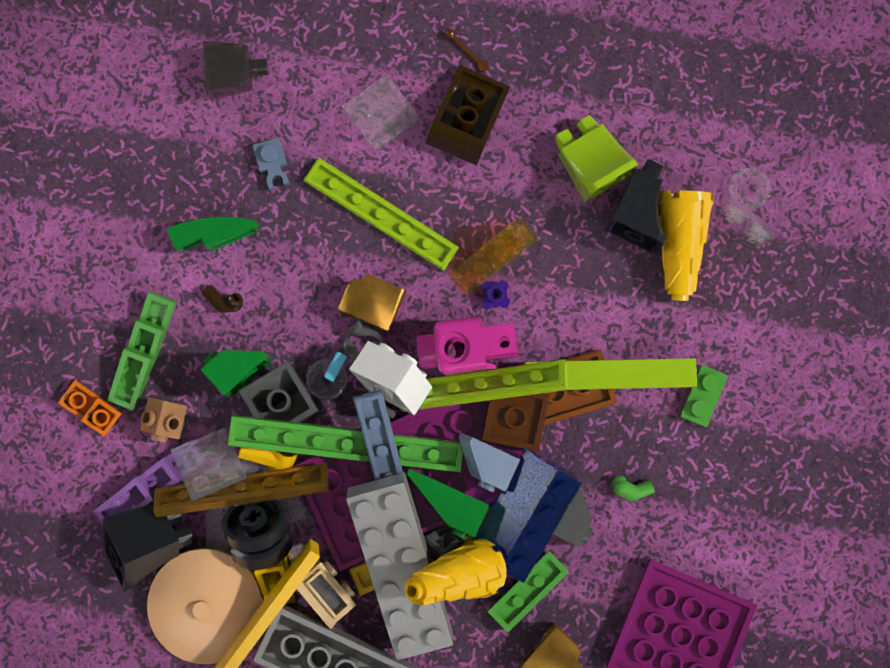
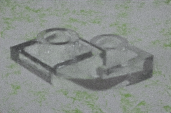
M730 198L723 203L720 214L725 215V220L732 224L741 225V223H744L741 234L747 236L748 242L757 246H763V244L767 245L774 240L775 234L769 226L750 209Z

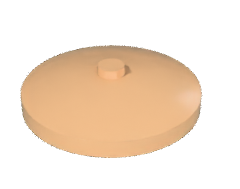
M200 547L180 553L178 557L170 560L160 569L149 590L147 613L153 633L170 653L191 663L214 664L220 661L263 603L264 598L253 570L242 568L236 564L231 552L219 548Z

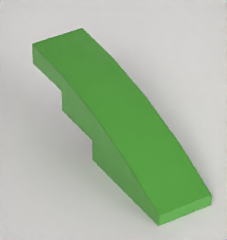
M153 291L148 292L140 319L135 322L128 347L123 349L107 401L133 411L136 409L163 344L177 300Z

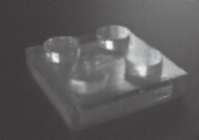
M387 74L342 106L344 112L375 153L420 121L418 114Z
M225 428L171 449L191 501L247 479L234 447L228 446L229 436Z

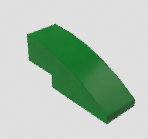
M236 217L202 218L167 228L174 248L179 253L203 243L205 248L212 252L262 230L256 220Z

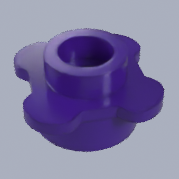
M501 280L499 283L486 281L482 284L481 290L484 292L482 305L484 308L491 309L498 306L506 308L509 306L510 299L507 297L509 285L506 281ZM497 292L498 297H494L493 293Z

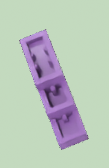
M189 439L167 457L159 460L141 476L134 478L93 512L102 523V518L154 503L156 488L178 485L207 463L208 460L194 441Z

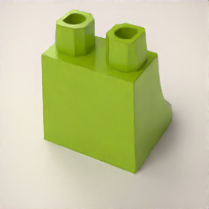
M590 115L580 120L576 125L582 133V137L575 140L568 129L555 136V142L560 150L558 156L585 203L631 176L638 167L636 160L620 146L603 124L599 126Z

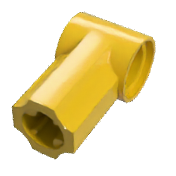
M240 447L238 458L267 465L269 471L293 468L298 454Z

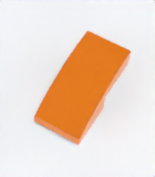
M76 379L58 402V404L79 417L83 423L104 437L122 414Z

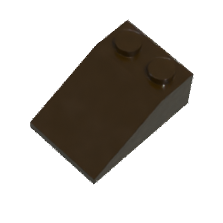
M459 65L435 116L425 144L477 166L510 86Z

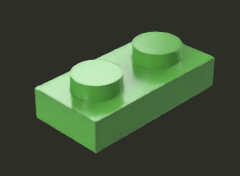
M700 365L697 371V387L690 388L679 417L707 428L728 375L705 365Z

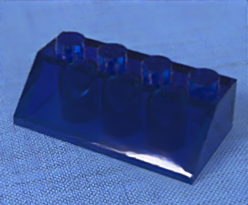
M527 448L524 449L519 458L520 461L506 492L503 490L499 492L480 525L476 536L472 539L481 538L495 544L491 547L495 552L501 551L506 564V574L523 583L526 581L582 485V482L573 472Z

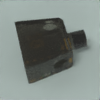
M202 41L205 88L210 101L253 91V76L269 75L267 58L252 59L248 45Z

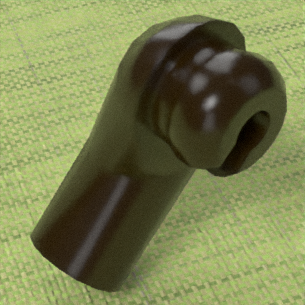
M213 285L208 286L202 292V295L220 313L237 312L243 306V297L239 293L221 295Z

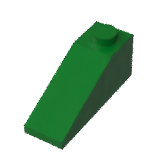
M413 469L408 470L407 475L447 525L453 527L451 533L466 540L469 535L472 537L476 536L489 504Z

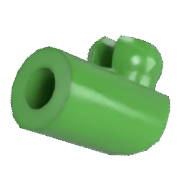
M617 476L611 483L614 493L630 502L655 493L650 480L634 485L627 482L624 476Z

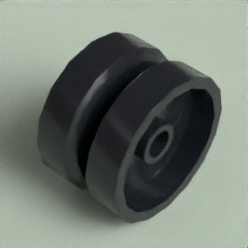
M277 499L231 506L222 518L221 527L234 562L242 568L250 570L267 569L287 557L293 547V535L288 524L286 512L282 503Z

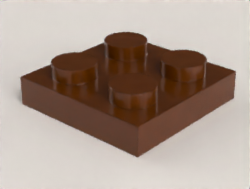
M541 393L489 400L482 441L539 452L550 395Z

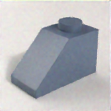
M460 433L459 441L470 475L480 480L478 486L494 492L496 487L506 492L520 459Z

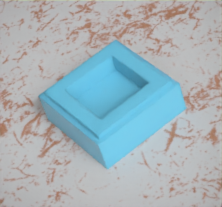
M336 352L324 374L325 378L336 383L349 358L340 352Z

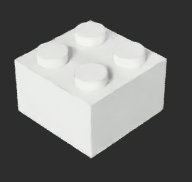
M368 341L349 369L369 393L382 390L386 402L412 415L416 414L432 389L431 384L426 379L427 374L416 366L417 361L404 353L402 356L395 354L391 347L384 343H380L378 346Z

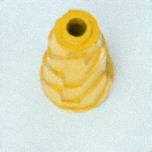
M672 190L660 191L659 218L667 238L662 246L665 290H667V294L672 295L671 300L688 301L689 295H693V292H696L703 247L707 240L710 212L714 203V193L682 190L674 192V194H672Z
M481 538L470 540L457 549L442 555L421 570L414 572L412 577L405 582V595L412 603L420 606L445 600L452 602L464 598L470 600L490 597L498 593L496 591L504 586L506 580V564L501 551L495 552L491 547L495 544Z

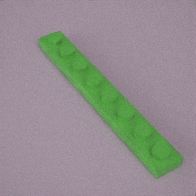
M232 415L228 446L370 462L362 430ZM394 434L402 466L452 472L461 471L463 451L459 441Z

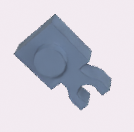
M280 138L252 145L260 172H268V189L270 191L275 189L273 180L276 177L283 179L284 186L290 185L287 175L281 170V167L288 166Z

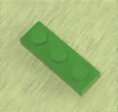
M548 550L487 612L508 633L569 571Z

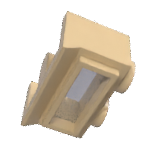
M317 560L297 587V590L326 625L332 629L337 621L356 606L351 599L355 594L345 582L340 585L335 580L334 576L338 573L327 560L323 564Z

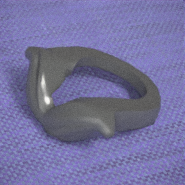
M358 320L357 324L348 329L347 336L343 341L345 356L356 359L360 354L350 342L351 336H373L379 341V344H385L383 335L379 330L363 326L362 321Z

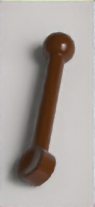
M453 29L445 31V37L452 39L478 65L480 72L488 70V62L481 61L455 36Z

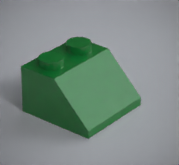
M222 350L219 353L214 351L204 360L205 366L201 371L224 396L233 398L268 367L274 359L269 354L261 351Z

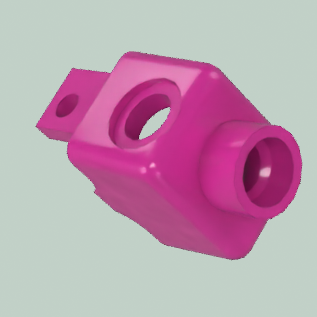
M480 316L437 322L433 327L434 334L417 336V351L421 370L438 368L445 376L497 369L496 365L488 363V360L518 357L514 323L483 327ZM504 341L510 343L509 346L506 348L500 347L501 343ZM456 342L463 343L465 345L463 355L456 359L450 358L448 355L449 347Z

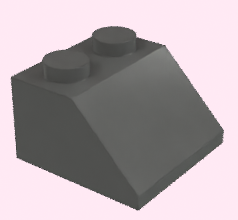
M289 361L239 391L252 415L257 418L303 423L321 412Z

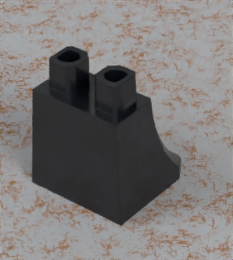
M647 159L641 170L636 169L628 181L605 231L648 252L657 253L667 239L661 226L658 210L659 193L662 185V180L658 179V176L663 166Z
M154 503L102 518L104 551L123 591L131 589L153 570L178 557L179 549L192 543V533L187 525L177 529L172 527V525L181 522V514L156 517L153 511Z

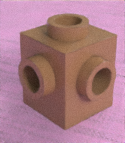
M148 397L145 411L141 417L140 431L151 433L150 439L167 443L168 437L180 439L181 431L185 425L184 418L187 406Z

